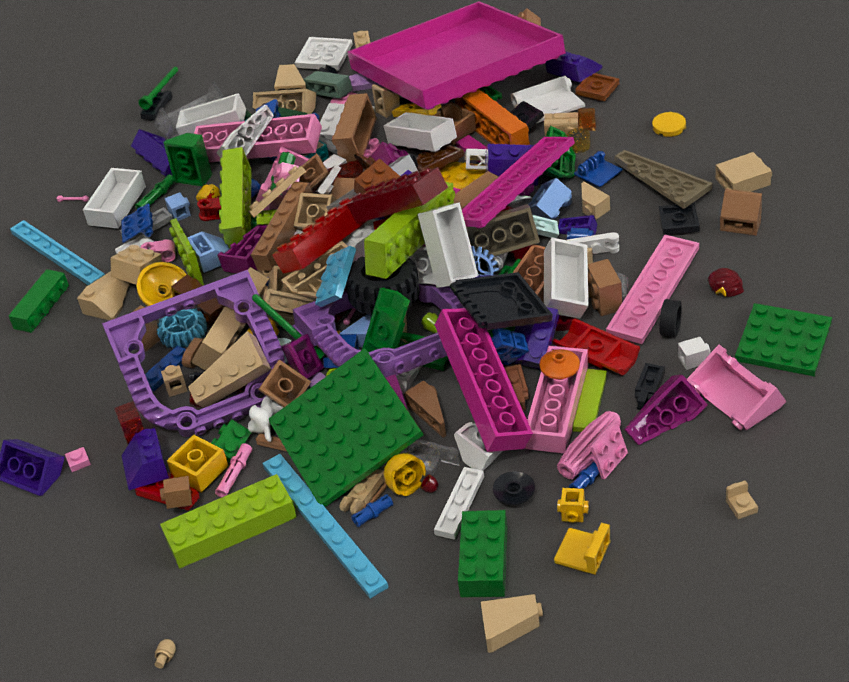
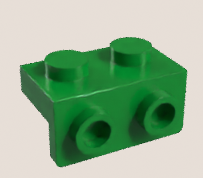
M231 419L228 425L223 424L218 432L221 436L219 439L214 438L211 444L223 449L226 460L230 463L231 458L237 454L241 444L246 442L251 432Z

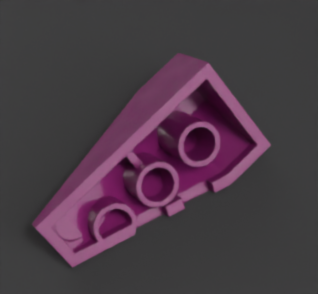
M682 374L672 375L654 393L624 430L637 445H640L659 436L663 432L694 419L708 404Z

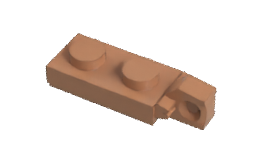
M521 364L504 367L522 410H526L525 400L529 399V393Z

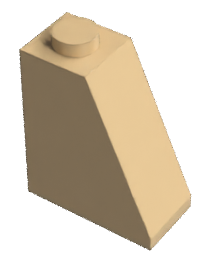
M295 64L279 65L274 85L275 91L307 89L306 83Z
M535 594L481 602L488 653L496 651L540 626L539 617L543 616L541 603H536Z

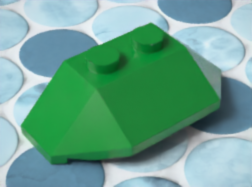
M550 126L545 137H567L565 132ZM572 146L551 167L547 168L543 174L552 178H573L575 176L576 154Z

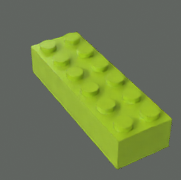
M243 147L223 150L222 158H220L222 167L220 171L222 180L220 191L222 196L219 197L222 208L219 210L221 219L219 231L224 235V242L230 249L231 244H237L242 241L243 236L251 230V215L248 213L250 210L249 206L251 205V167Z
M275 474L163 522L160 525L166 542L180 569L295 519L297 516L293 501L279 476Z

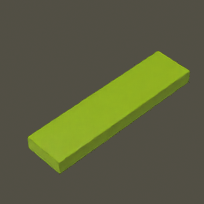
M587 369L573 423V431L582 432L589 423L597 418L607 371Z

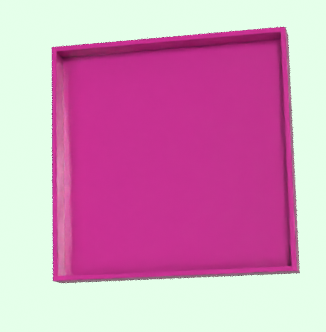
M478 1L347 51L352 70L420 107L430 110L436 105L448 103L449 100L454 98H460L463 94L475 92L478 88L490 86L491 83L496 81H503L506 77L517 75L523 70H530L535 65L545 64L550 59H557L560 55L565 54L563 35Z

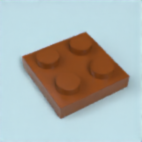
M594 73L575 89L576 95L605 101L619 85V78Z

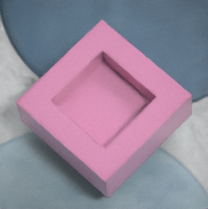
M84 447L65 454L72 472L91 465Z

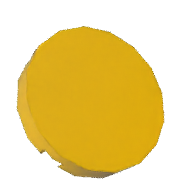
M664 112L654 117L652 128L658 135L660 133L665 137H674L681 134L686 128V119L678 113Z

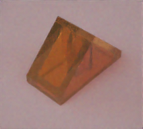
M595 108L578 109L580 131L584 129L585 131H596Z

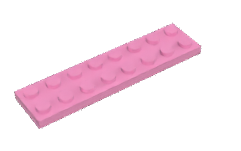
M664 235L607 326L606 332L621 339L643 344L661 314L664 300L670 299L698 252L699 243Z

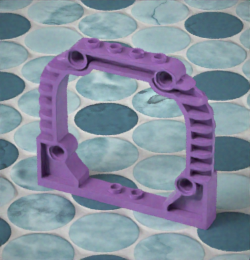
M248 270L102 323L135 406L140 414L150 423L167 430H178L183 437L200 436L209 429L222 427L223 424L231 421V419L234 421L242 419L245 415L249 414V410L253 405L261 407L260 405L264 397L258 398L256 395L262 393L258 389L271 370L248 383L244 393L200 410L189 406L171 410L159 403L154 396L140 364L145 359V350L141 341L147 331L146 323L165 316H173L178 311L189 310L195 305L213 298L217 299L218 304L233 309L237 321L248 323L271 369H273L278 360L284 362L282 347L266 312L252 300L254 294H259ZM241 309L248 310L246 312H240ZM135 349L139 350V351H138L137 353H135V354L130 353L132 350H135ZM185 422L192 423L189 427L182 426Z
M419 283V301L433 302L440 310L465 308L450 289V286L437 288L433 284ZM347 289L344 290L341 299L323 307H319L315 304L316 301L293 309L294 321L298 329L304 335L308 334L311 343L322 349L327 357L339 367L361 351L350 346L336 331L335 314L354 308L348 300ZM438 332L396 349L380 348L369 352L385 377L395 374L396 376L447 356Z

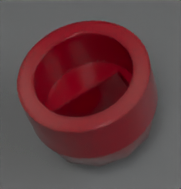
M429 474L422 481L420 488L425 492L433 493L437 490L439 484L436 478Z

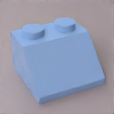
M557 178L543 183L532 197V201L528 203L532 215L555 219L560 213V207L569 201L570 197L568 196L572 191Z

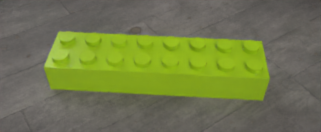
M446 182L448 188L426 204L394 213L364 239L366 275L387 279L425 244L418 214L441 206L454 204L455 191L453 190V183Z

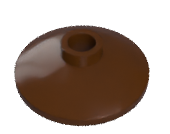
M358 153L354 154L355 159L364 170L376 162L371 156L367 158Z

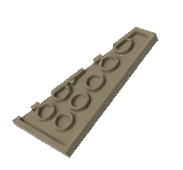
M626 150L621 151L614 158V162L683 209L711 191L713 183Z

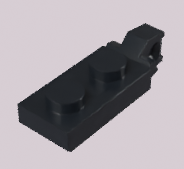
M645 363L635 387L637 409L641 410L659 389L665 373V366Z

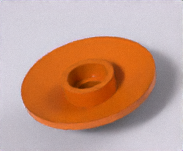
M556 349L543 355L539 365L541 372L545 376L552 379H566L573 376L579 370L580 361L575 353L565 349Z

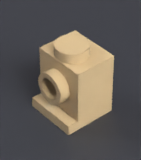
M169 365L165 370L161 371L169 397L188 391L179 365ZM181 383V385L170 388V386Z

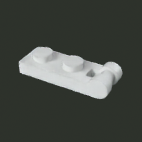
M615 232L567 240L587 245V248H592L593 254L619 252V244L617 243L619 235Z

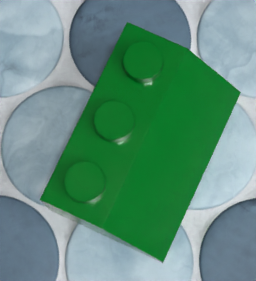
M185 133L163 142L176 183L203 187L212 176V171L202 135Z

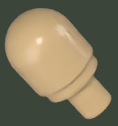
M164 639L159 643L155 651V658L157 659L155 666L157 668H163L164 664L172 659L176 650L175 643L172 640Z

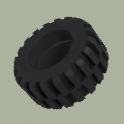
M362 256L352 263L346 282L348 300L351 305L359 312H365L371 316L380 288L401 293L410 300L408 308L411 307L412 303L414 304L420 292L417 267L410 258L385 279L366 275L365 257Z

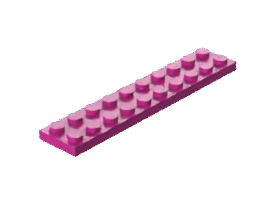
M543 137L462 209L466 227H485L491 219L495 218L501 210L505 209L511 201L515 200V197L523 192L527 186L532 184L538 176L542 175L561 155L568 151L575 144L574 138Z

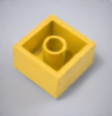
M196 435L191 436L167 460L170 473L174 475V478L188 476L190 486L201 493L228 467L224 450Z

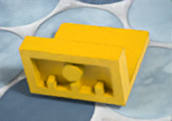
M601 523L598 531L595 530L593 534L569 528L557 551L554 563L596 575L611 542L610 525Z

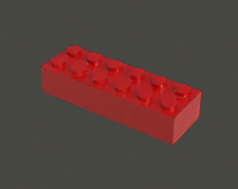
M352 198L340 201V206L329 209L327 211L328 214L317 218L314 225L306 226L302 229L303 233L292 236L289 243H283L277 247L278 251L272 254L283 274L304 269L367 222L356 223L347 206L352 201Z

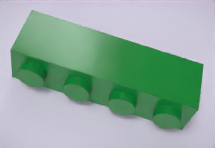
M45 270L9 314L8 317L13 329L29 333L34 331L69 287L65 273Z

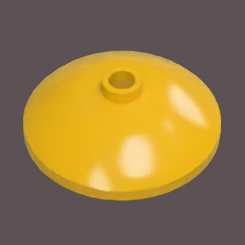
M157 262L150 264L138 276L136 284L137 293L142 302L147 306L173 297L171 286L187 274L180 267L171 263Z

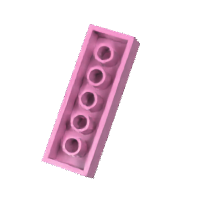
M548 346L547 353L556 349H565L575 353L579 358L580 367L573 376L566 379H552L541 372L527 419L533 435L525 449L564 454L569 445L588 369V349Z

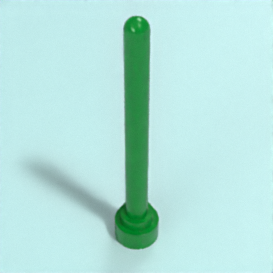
M173 67L149 95L140 98L138 103L142 109L147 110L152 106L154 97L178 72V68Z
M254 294L252 296V300L294 339L303 336L259 295ZM314 346L318 357L321 359L325 353L319 347Z

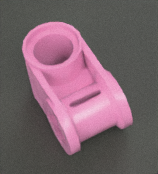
M172 240L145 242L140 247L143 249H149L148 247H150L154 252L160 253L161 262H172L175 259V243Z

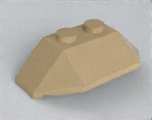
M343 241L339 242L304 269L294 271L281 280L282 283L293 294L317 299L316 293L322 283L321 277L327 267V258L348 246Z

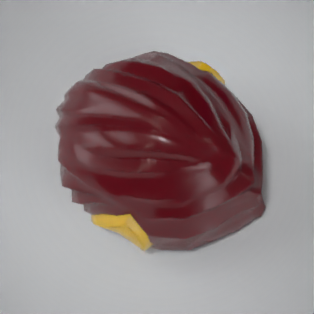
M719 268L710 273L708 277L709 285L716 295L722 293L724 297H732L744 292L742 279L737 272L731 269Z

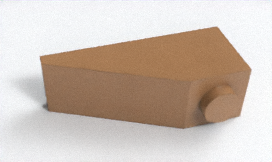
M423 380L405 392L407 406L444 438L446 437L445 423L437 397V390L434 386H430Z

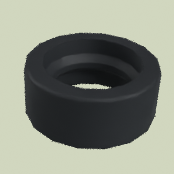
M664 300L659 322L660 335L677 336L682 315V303L680 300Z

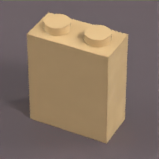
M754 152L716 164L715 179L724 189L751 192L771 185V169Z

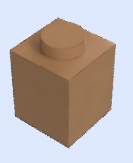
M188 476L163 480L164 488L160 489L161 501H166L167 509L192 505Z

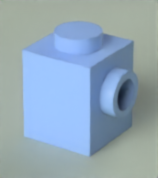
M180 192L164 198L168 212L173 216V219L176 218L179 221L191 216L189 211L190 203L187 197L184 198Z

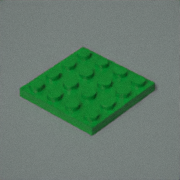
M754 303L736 351L735 359L742 363L815 377L832 324V317Z

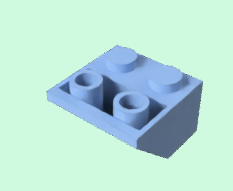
M203 231L187 237L195 251L198 265L204 273L221 266L217 255L220 252L224 254L229 250V247L222 238Z

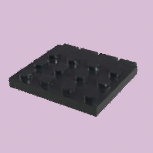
M519 272L459 279L450 284V289L479 328L491 330L552 321L553 314Z

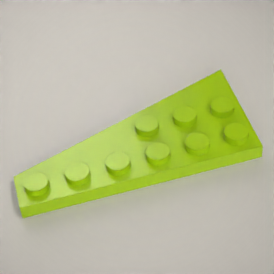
M176 218L170 220L171 227L169 231L182 259L184 268H186L189 276L196 278L204 286L195 251L185 233H183Z

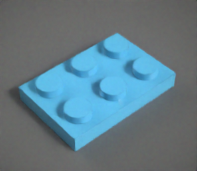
M350 245L331 254L327 258V267L321 277L322 283L316 293L317 299L315 304L319 307L342 298L356 248Z

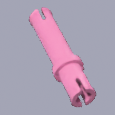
M241 444L237 454L231 458V464L218 488L215 490L217 496L222 498L228 495L239 473L245 469L246 461L253 451L250 445Z

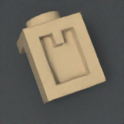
M746 481L733 483L726 488V502L737 519L758 513V506L748 493V483Z

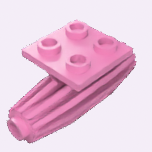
M611 411L604 412L589 423L575 438L557 464V470H559L563 477L567 479L575 478L581 470L586 469L594 461L601 479L607 478L628 454L620 431L621 420L619 415Z

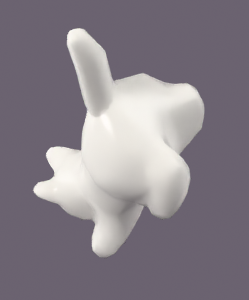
M265 396L260 408L256 405L250 408L249 417L251 421L248 423V430L251 433H265V439L271 442V423L269 418L284 407L277 402H272L271 398Z

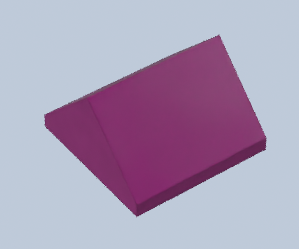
M308 334L281 346L290 367L305 378H310L324 368Z

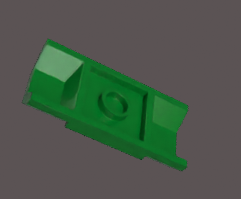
M380 288L362 350L365 348L368 352H372L380 348H398L405 326L403 321L410 303L409 299L398 291Z

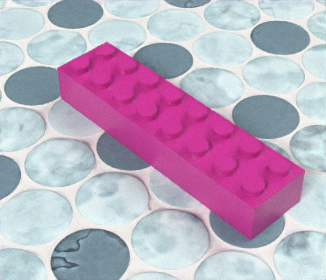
M465 308L442 309L435 327L487 452L524 449L533 433L486 328H479Z

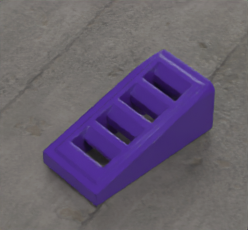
M594 215L562 218L559 221L558 230L559 234H567L568 231H571V228H589V230L594 231L595 235L598 225Z

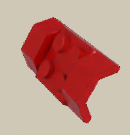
M576 318L572 320L569 332L560 341L557 339L553 340V344L559 347L588 349V363L599 368H608L621 375H625L635 364L640 351V346Z

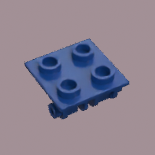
M597 151L596 154L578 166L574 175L601 187L623 171V169L605 161V153Z
M149 203L121 220L123 243L140 232L146 237H150L153 234V220Z

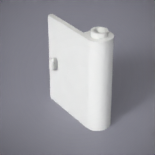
M566 76L511 94L514 108L522 101H525L543 111L544 115L546 113H568L586 107L585 103L571 91L572 82ZM543 116L537 123L544 121L545 116Z

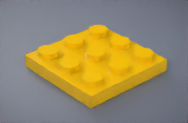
M466 162L449 163L440 169L445 182L453 183V187L461 190L486 173V171L466 170Z

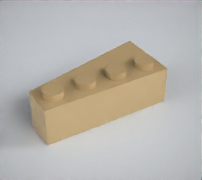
M247 331L188 388L195 403L205 408L272 369L257 338Z

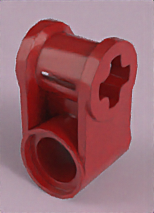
M203 198L197 202V207L200 209V220L220 219L219 210L222 207L219 198Z

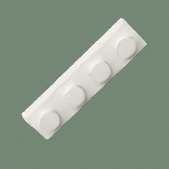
M468 467L463 468L434 528L435 535L455 540L461 528L462 511H469L483 481L484 471Z

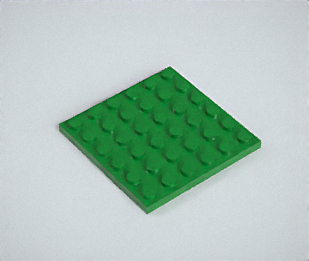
M365 348L269 418V422L319 504H323L324 507L335 501L388 462L393 456L399 454L424 435Z

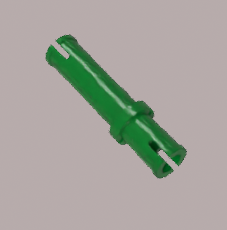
M167 175L135 204V208L138 209L148 203L151 205L161 195H165L167 190L176 183L175 178L172 175Z

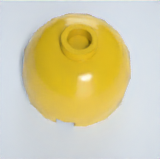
M401 453L393 456L387 462L383 475L385 483L391 491L398 495L409 496L420 487L422 483L420 480L422 475L425 477L426 469L425 464L419 458L409 453Z

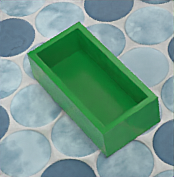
M505 510L462 511L458 570L460 597H505L507 519Z

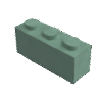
M315 71L304 78L306 88L316 92V95L341 98L353 90L348 75Z

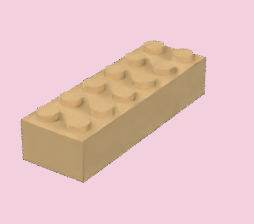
M250 267L248 272L259 296L262 298L265 288H268L266 283L269 278ZM227 306L224 307L191 361L205 371L234 344L246 324L236 320L233 309ZM247 309L240 310V312L248 311Z

